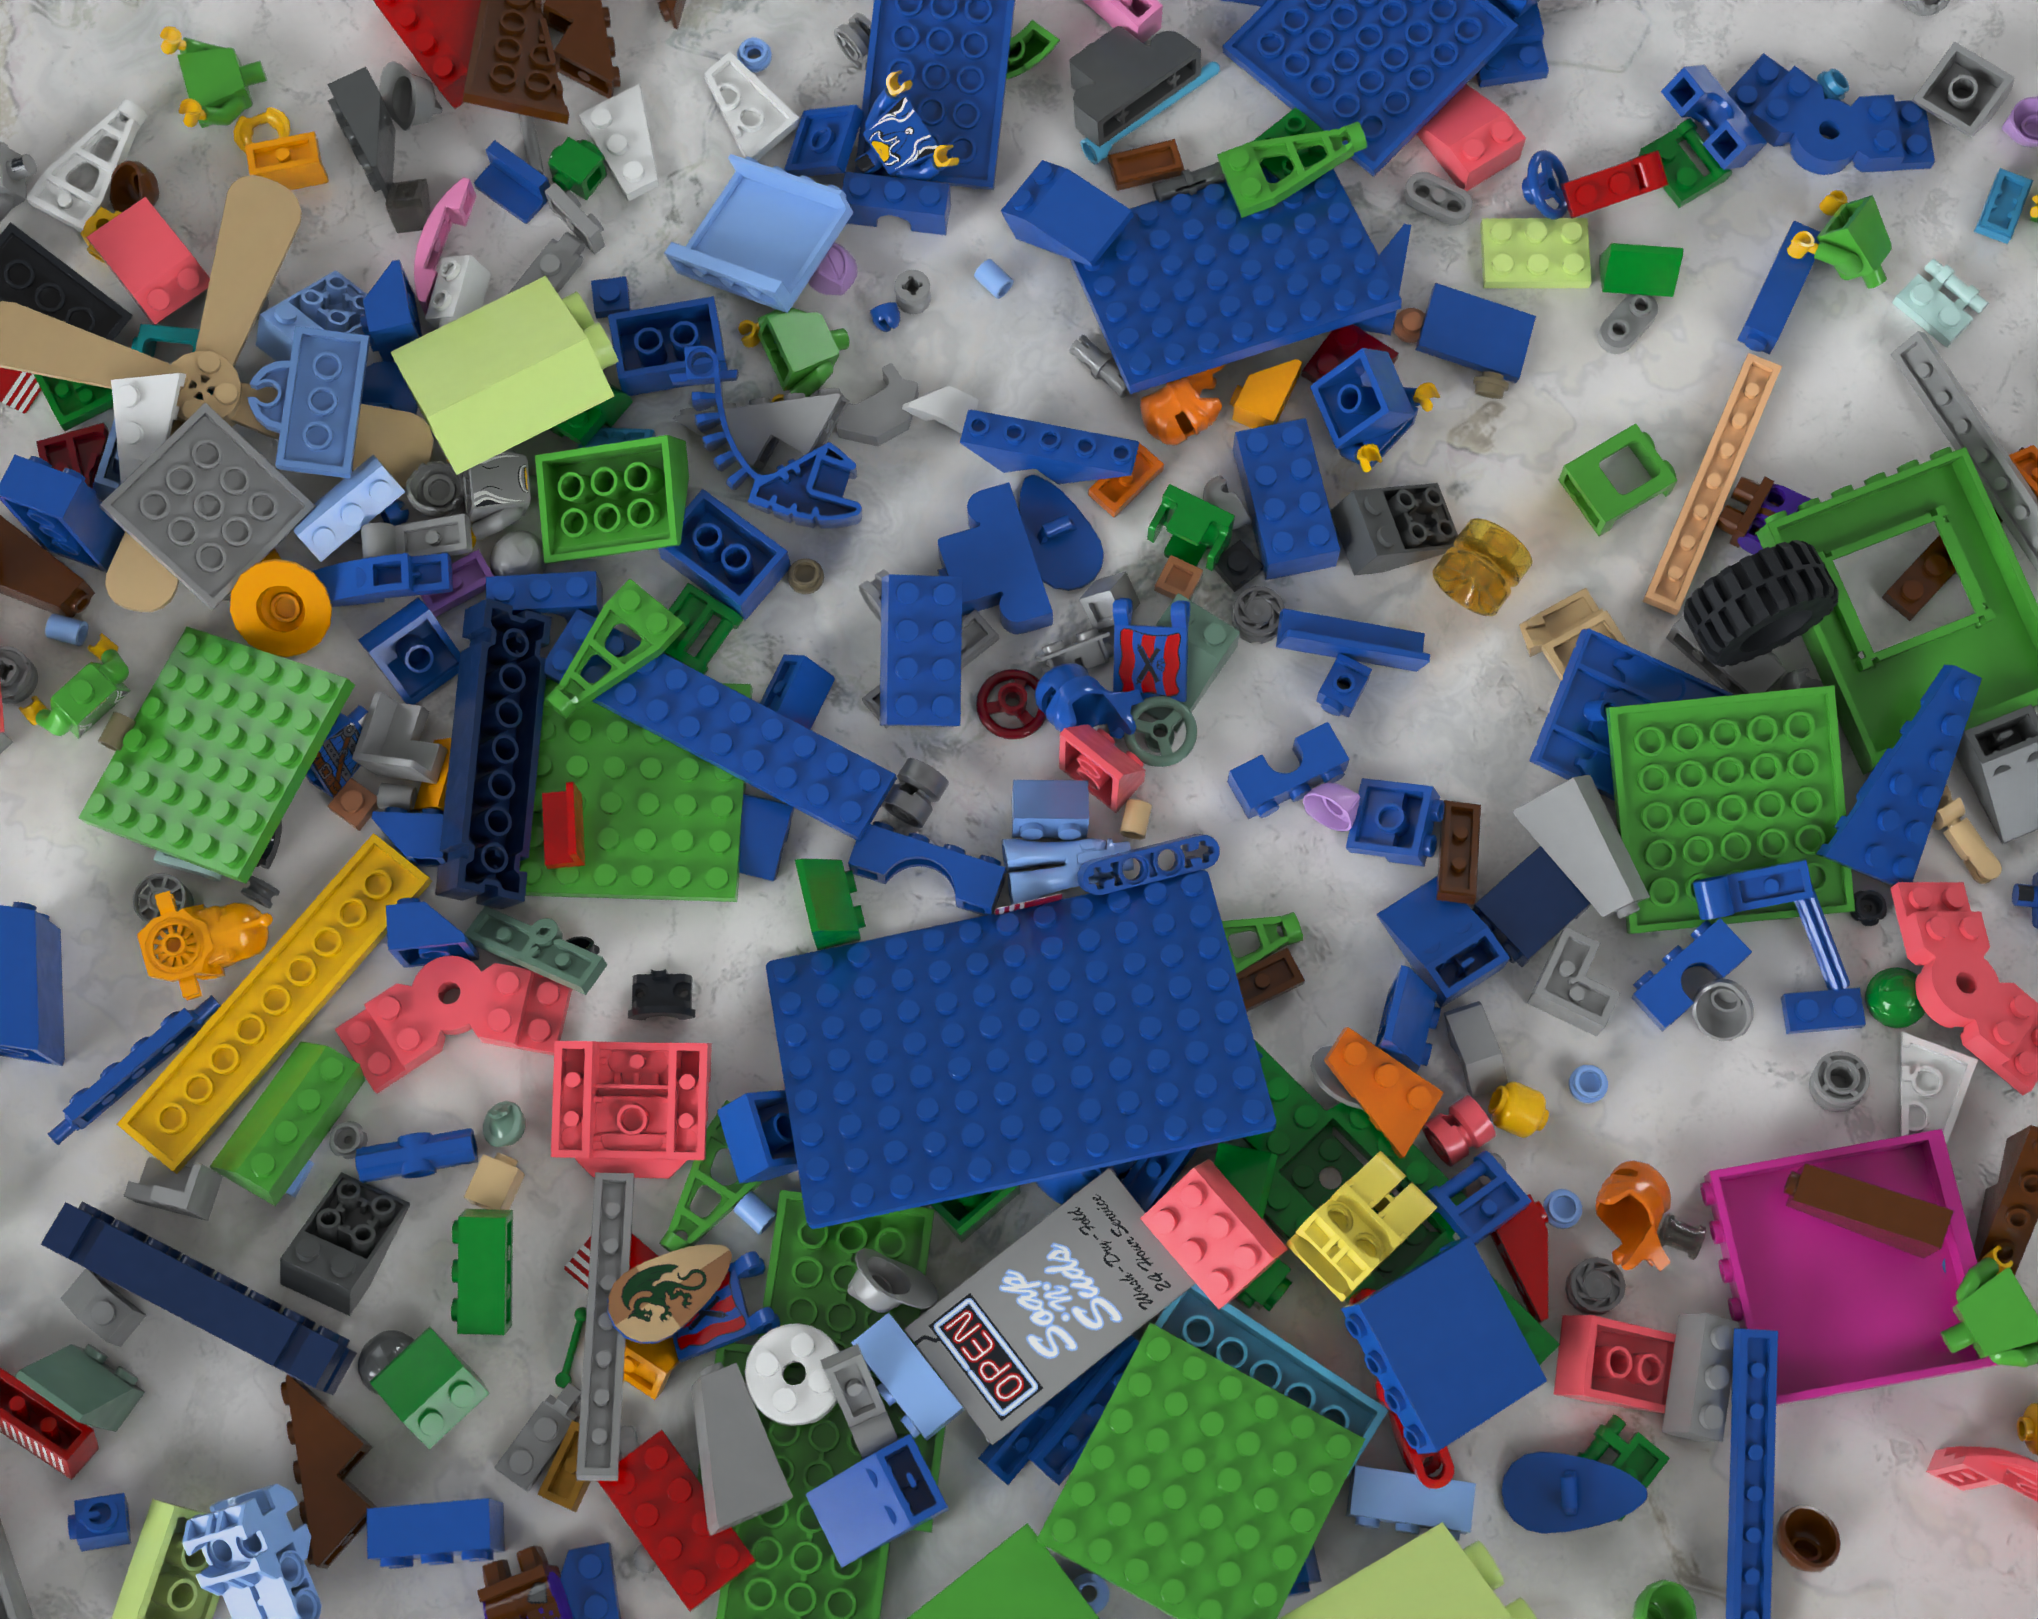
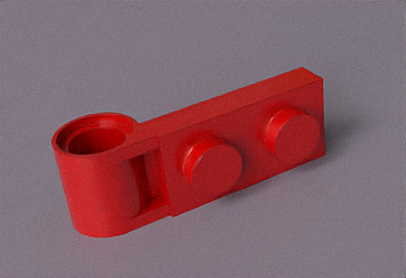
M1658 150L1562 183L1561 187L1570 218H1575L1669 184Z

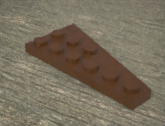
M481 0L462 102L568 124L570 115L568 107L564 103L563 87L561 80L558 78L556 58L547 21L543 17L541 0Z

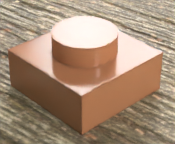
M1170 555L1155 584L1154 591L1173 600L1178 593L1190 600L1203 576V569Z
M350 778L327 807L360 831L372 816V812L378 809L377 796Z

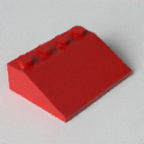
M373 0L452 107L456 109L464 103L462 102L481 0Z

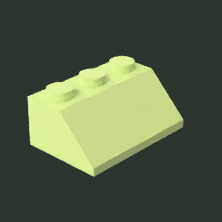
M152 1499L111 1619L213 1618L220 1595L217 1596L202 1589L196 1577V1574L209 1565L202 1549L188 1556L182 1543L186 1522L195 1515L207 1513Z

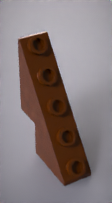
M546 0L543 4V17L546 18L547 25L564 34L554 49L557 72L608 99L612 98L614 88L620 87L621 83L619 67L612 66L611 58L615 57L614 37H607L606 28H610L609 8L602 7L601 0Z
M2033 1125L2017 1132L2006 1140L1998 1183L1985 1189L1974 1244L1977 1263L1989 1251L2000 1246L2002 1249L1997 1252V1258L2004 1264L2012 1260L2013 1265L2010 1269L2014 1275L2017 1272L2038 1220V1127Z
M287 1375L285 1377L286 1381L281 1383V1394L284 1404L290 1406L292 1421L287 1422V1433L291 1445H296L298 1460L293 1462V1473L296 1483L298 1485L302 1484L304 1500L299 1502L300 1517L303 1524H308L311 1535L307 1560L310 1565L314 1564L318 1568L328 1569L367 1525V1508H378L346 1479L373 1446L303 1382Z

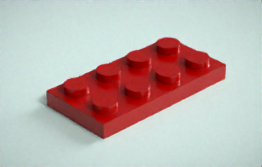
M662 1429L619 1461L618 1481H598L689 1612L693 1611L756 1562L732 1527L712 1536L710 1535L707 1528L703 1486Z

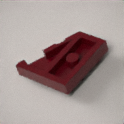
M103 422L36 441L39 457L50 463L52 468L63 472L64 468H69L80 473L86 478L84 482L93 489L109 431Z

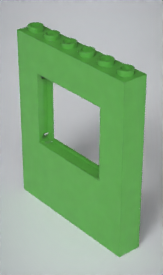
M1946 447L1929 456L1931 460L1919 464L1917 459L1896 468L1898 473L1887 477L1885 472L1876 474L1863 481L1865 486L1855 490L1852 485L1845 486L1832 492V499L1820 502L1819 498L1811 499L1799 505V511L1787 515L1786 510L1775 513L1764 519L1766 525L1756 532L1763 549L1774 547L1782 542L1790 543L1792 540L1804 541L1814 546L1839 590L1838 603L1833 607V611L1829 615L1824 616L1820 623L1809 628L1801 636L1823 686H1835L1837 717L1863 775L1873 771L1888 748H1894L1902 736L1899 732L1906 720H1913L1921 708V698L1944 664L1955 665L1982 678L1964 731L2026 706H2038V604L1966 447L1953 452L1951 447ZM1934 521L1975 614L1874 653L1833 560ZM1861 651L1863 652V655L1865 657L1863 659H1861L1859 656V653Z

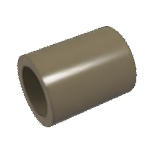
M113 712L98 742L115 752L116 750L120 751L125 734L133 728L136 721L121 713Z

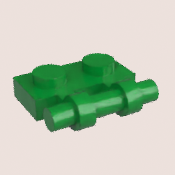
M1613 1415L1606 1425L1600 1424L1594 1432L1596 1438L1585 1452H1579L1576 1456L1599 1461L1606 1450L1610 1448L1618 1454L1611 1463V1466L1630 1474L1647 1489L1670 1458L1639 1432H1636L1626 1443L1618 1436L1626 1426V1423L1617 1415Z

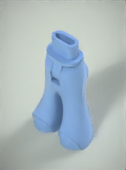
M1094 838L1061 842L1002 839V854L1006 873H1008L1007 881L1011 905L1039 899L1068 888L1078 887L1077 874L1079 868L1085 862L1131 850L1130 842L1113 843L1112 838H1107V842L1103 839ZM1133 858L1128 859L1124 863L1123 871L1134 870ZM1048 864H1059V865H1063V866L1054 867V868L1038 869V870H1032V871L1014 872V871H1018V870H1022V869H1026V868H1030V867H1035V866H1041V865H1048ZM1094 868V875L1088 877V881L1090 883H1098L1102 878L1115 877L1113 871L1102 873Z

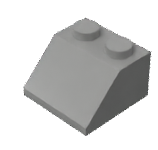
M1954 41L1914 96L1912 102L1972 138L1991 120L2012 91L2015 77Z

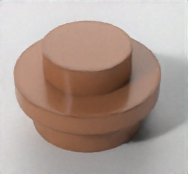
M1406 308L1396 315L1393 325L1396 335L1406 343L1418 342L1425 313L1416 308Z

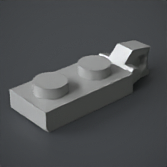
M568 1383L557 1399L550 1394L545 1402L540 1404L494 1468L528 1492L556 1455L572 1420L576 1421L579 1415L573 1410L581 1400V1390Z

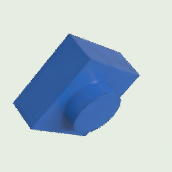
M626 276L591 281L596 319L606 318L608 314L631 310Z

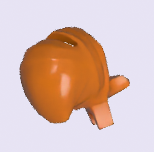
M1225 365L1168 382L1154 393L1142 397L1140 410L1148 433L1166 445H1178L1187 440L1189 436L1193 434L1198 435L1200 431L1206 430L1211 426L1222 409L1221 401L1219 398H1201L1200 395L1202 389H1214L1217 380L1213 374L1220 371Z
M1634 1160L1621 1163L1604 1181L1596 1198V1215L1623 1243L1612 1252V1259L1615 1265H1621L1624 1270H1631L1643 1260H1646L1650 1266H1655L1659 1271H1662L1671 1262L1662 1248L1657 1231L1663 1214L1670 1209L1671 1193L1666 1180L1659 1171L1650 1164Z

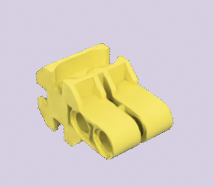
M1382 1151L1377 1153L1361 1170L1345 1182L1325 1204L1323 1203L1286 1243L1289 1249L1342 1302L1438 1208L1413 1182L1395 1198L1390 1195L1404 1180L1406 1175Z

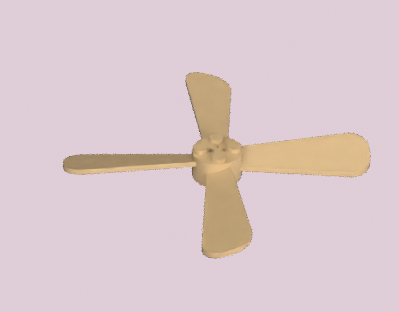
M257 175L243 176L232 183L227 191L195 352L184 354L172 364H169L15 302L1 301L0 367L112 389L111 380L183 373L186 374L184 387L180 386L176 405L179 406L177 420H175L172 426L170 436L206 403L231 427L239 424L279 441L280 434L267 430L256 420L248 402V397H256L261 402L270 403L276 399L278 391L270 387H264L260 390L251 388L250 384L240 381L237 370L234 367L301 225L302 212L298 199L290 189L266 177ZM208 389L214 391V393L211 395L208 393ZM197 395H203V400L197 399ZM361 404L352 471L374 454L400 486L405 489L410 475L415 470L417 471L422 463L427 465L431 461L434 440L430 427L423 418L414 413ZM125 531L106 573L105 586L108 595L116 605L128 610L154 612L163 609L174 598L179 580Z

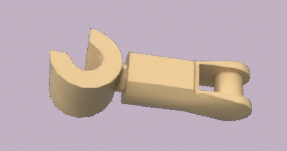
M1945 785L1932 828L1941 830L1947 827L1948 829L1943 834L1961 860L1964 861L1973 879L1980 884L1989 883L2001 874L2002 866L1989 848L1986 847L1985 842L1969 819L1960 820L1965 814L1963 802L1960 797L1953 801L1951 791Z

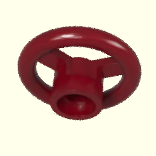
M1017 669L1003 670L989 677L981 686L976 699L977 714L984 727L992 734L1004 739H1021L1035 733L1043 725L1047 717L1039 708L1035 717L1026 710L1027 692L1025 686L1028 684L1035 691L1039 679L1026 671ZM1015 680V682L1007 683L1000 688L998 701L987 703L988 696L995 686L1004 681ZM1010 698H1015L1019 701L1015 706H1010L1006 702ZM1002 712L1012 716L1015 715L1024 726L1020 728H1006L997 724L990 715Z

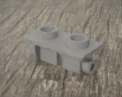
M1097 627L1076 634L1078 641L1064 646L1063 640L1042 647L1044 654L1035 658L1037 661L1046 662L1047 666L1041 668L1044 675L1058 665L1075 664L1074 660L1077 658L1081 659L1082 665L1086 669L1109 662V657L1114 656V650L1110 642L1104 644L1102 639L1110 636L1109 632H1098Z

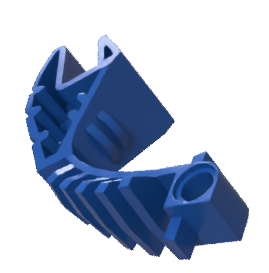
M707 346L684 347L686 373L669 374L673 385L714 384L715 393L692 392V406L698 412L717 405L718 412L695 415V423L697 429L701 432L708 431L722 424V432L704 436L702 443L707 451L712 452L728 442L731 451L715 457L713 464L718 471L723 472L736 461L739 463L741 469L727 478L726 481L731 490L735 491L750 477L754 484L748 499L749 506L767 514L773 512L775 517L788 523L794 521L799 526L814 528L818 525L819 528L833 529L859 524L862 521L861 504L843 498L848 479H856L857 477L856 463L830 442L796 461L794 458L787 461L788 465L785 467L783 464L776 467L777 471L768 475L757 474L739 452L730 434L725 414L722 382L737 381L738 369L721 370L717 354ZM701 357H708L713 361L711 370L703 374L696 372L693 369L695 361Z

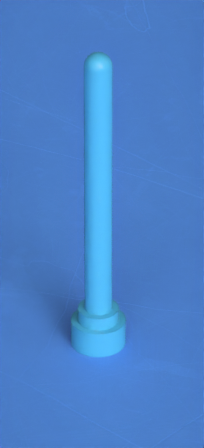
M1213 61L1202 67L1199 77L1102 146L1098 147L1086 137L1082 139L1080 145L1087 159L1091 163L1097 164L1108 157V152L1112 149L1111 145L1217 75L1220 71L1219 64Z

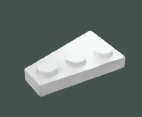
M728 52L704 72L706 82L744 158L751 157L758 161L799 126L800 118L731 52Z

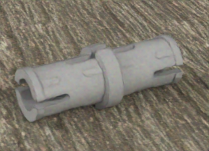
M1080 336L1079 340L1081 343L1076 340L1069 352L1091 370V375L1095 379L1101 378L1121 398L1127 395L1125 390L1128 393L1129 391L1113 356L1110 353L1105 354L1087 336Z

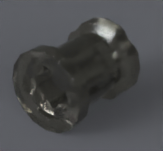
M1667 1213L1659 1230L1658 1237L1662 1247L1665 1245L1687 1253L1688 1258L1695 1260L1704 1242L1706 1227L1699 1225L1696 1228L1676 1220L1674 1214Z

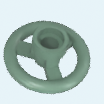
M1153 696L1144 699L1143 702L1136 704L1131 709V715L1136 724V732L1144 733L1146 746L1151 751L1161 755L1156 756L1147 753L1138 745L1134 734L1128 735L1124 733V741L1127 748L1143 763L1155 767L1171 766L1182 761L1192 751L1197 739V725L1193 714L1183 703L1166 696ZM1154 707H1165L1173 710L1164 720H1156L1153 723L1138 719L1143 712ZM1183 719L1186 726V737L1182 746L1173 753L1171 749L1174 743L1173 729ZM1160 729L1166 732V736L1157 737L1153 732Z

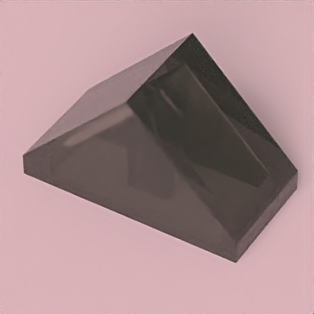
M427 179L391 184L385 204L397 234L423 230L431 214Z

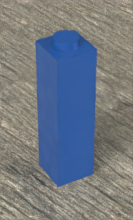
M1793 221L1737 341L1744 343L1753 351H1763L1770 355L1815 261V254L1807 252L1801 259H1795L1787 253V248L1790 246L1794 236L1801 231L1811 233L1815 240L1814 243L1820 244L1816 238L1820 231Z

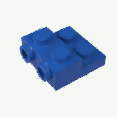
M1362 778L1358 792L1360 796L1358 811L1354 824L1349 831L1346 849L1350 853L1385 857L1388 862L1425 867L1427 857H1433L1436 852L1437 839L1435 835H1432L1434 823L1442 821L1445 810L1444 801L1440 800V796L1435 788L1427 785Z

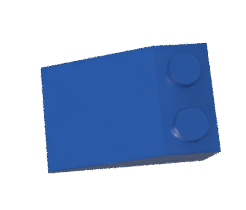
M1044 160L1038 164L1001 210L1003 217L1017 240L1091 267L1095 265L1134 216L1132 210L1071 170Z
M1401 965L1387 994L1375 1046L1417 1073L1420 1065H1428L1432 1044L1426 1043L1429 1029L1436 1030L1441 1008L1435 1006L1437 994L1410 967Z

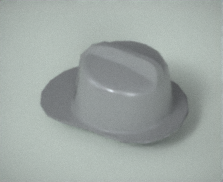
M396 61L390 62L384 67L380 77L379 91L390 117L404 131L409 130L413 125L428 123L433 114H440L442 112L441 105L435 99V90L432 82L412 74Z
M863 1248L857 1252L855 1260L858 1269L848 1284L847 1292L870 1309L879 1313H886L902 1303L920 1309L930 1308L937 1303L938 1292L936 1287L920 1271L887 1258L872 1249Z

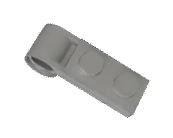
M466 514L396 526L389 523H370L361 527L363 559L408 553L410 556L448 553L450 556L473 552L470 517Z
M858 1344L820 1360L862 1459L899 1440Z

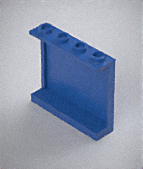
M1471 1237L1451 1241L1441 1247V1252L1361 1301L1341 1308L1346 1318L1345 1325L1352 1337L1358 1340L1365 1354L1366 1366L1373 1375L1377 1376L1385 1391L1384 1399L1387 1405L1397 1414L1404 1427L1403 1433L1406 1441L1418 1454L1440 1451L1547 1382L1542 1369Z

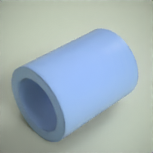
M991 259L983 262L974 274V278L997 299L1003 297L1014 283V280Z
M53 613L47 621L45 634L47 638L81 646L88 634V624L82 620Z
M752 1191L748 1192L733 1210L759 1235L773 1223L777 1214Z

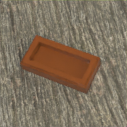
M1175 139L1108 155V164L1117 191L1177 177L1184 170Z

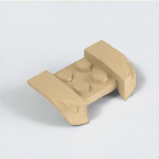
M1586 588L1519 624L1529 656L1532 657L1543 651L1560 680H1563V674L1582 629L1590 628L1629 646L1608 611L1598 608Z

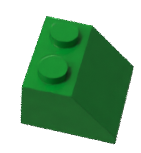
M805 858L795 860L817 951L861 940L859 928H864L866 925L861 905L853 907L850 893L857 892L853 871H845L842 860Z
M430 1326L370 1381L373 1388L402 1423L429 1450L490 1394L481 1378Z

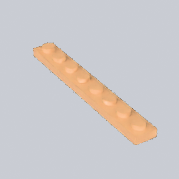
M1751 353L1747 354L1642 602L1675 616L1680 611L1782 368L1781 365Z

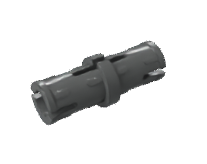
M1219 162L1191 172L1189 169L1183 170L1180 176L1159 183H1153L1152 187L1156 200L1163 202L1178 194H1197L1198 190H1202L1210 184L1225 183L1226 180Z

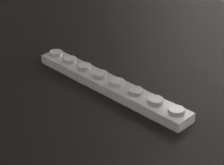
M1917 331L1890 355L1955 451L1964 447L1967 448L1993 507L2038 572L2037 496L1924 332Z
M595 1173L576 1471L577 1480L618 1481L626 1338L614 1328L609 1318L607 1299L613 1284L625 1272L630 1270L634 1173Z

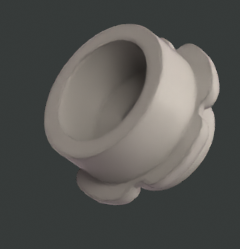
M348 1121L338 1124L330 1134V1149L336 1156L342 1155L345 1159H353L356 1156L357 1148L366 1147L368 1141L367 1134L362 1131V1126L357 1122ZM347 1137L352 1138V1141L349 1144L345 1143V1139Z

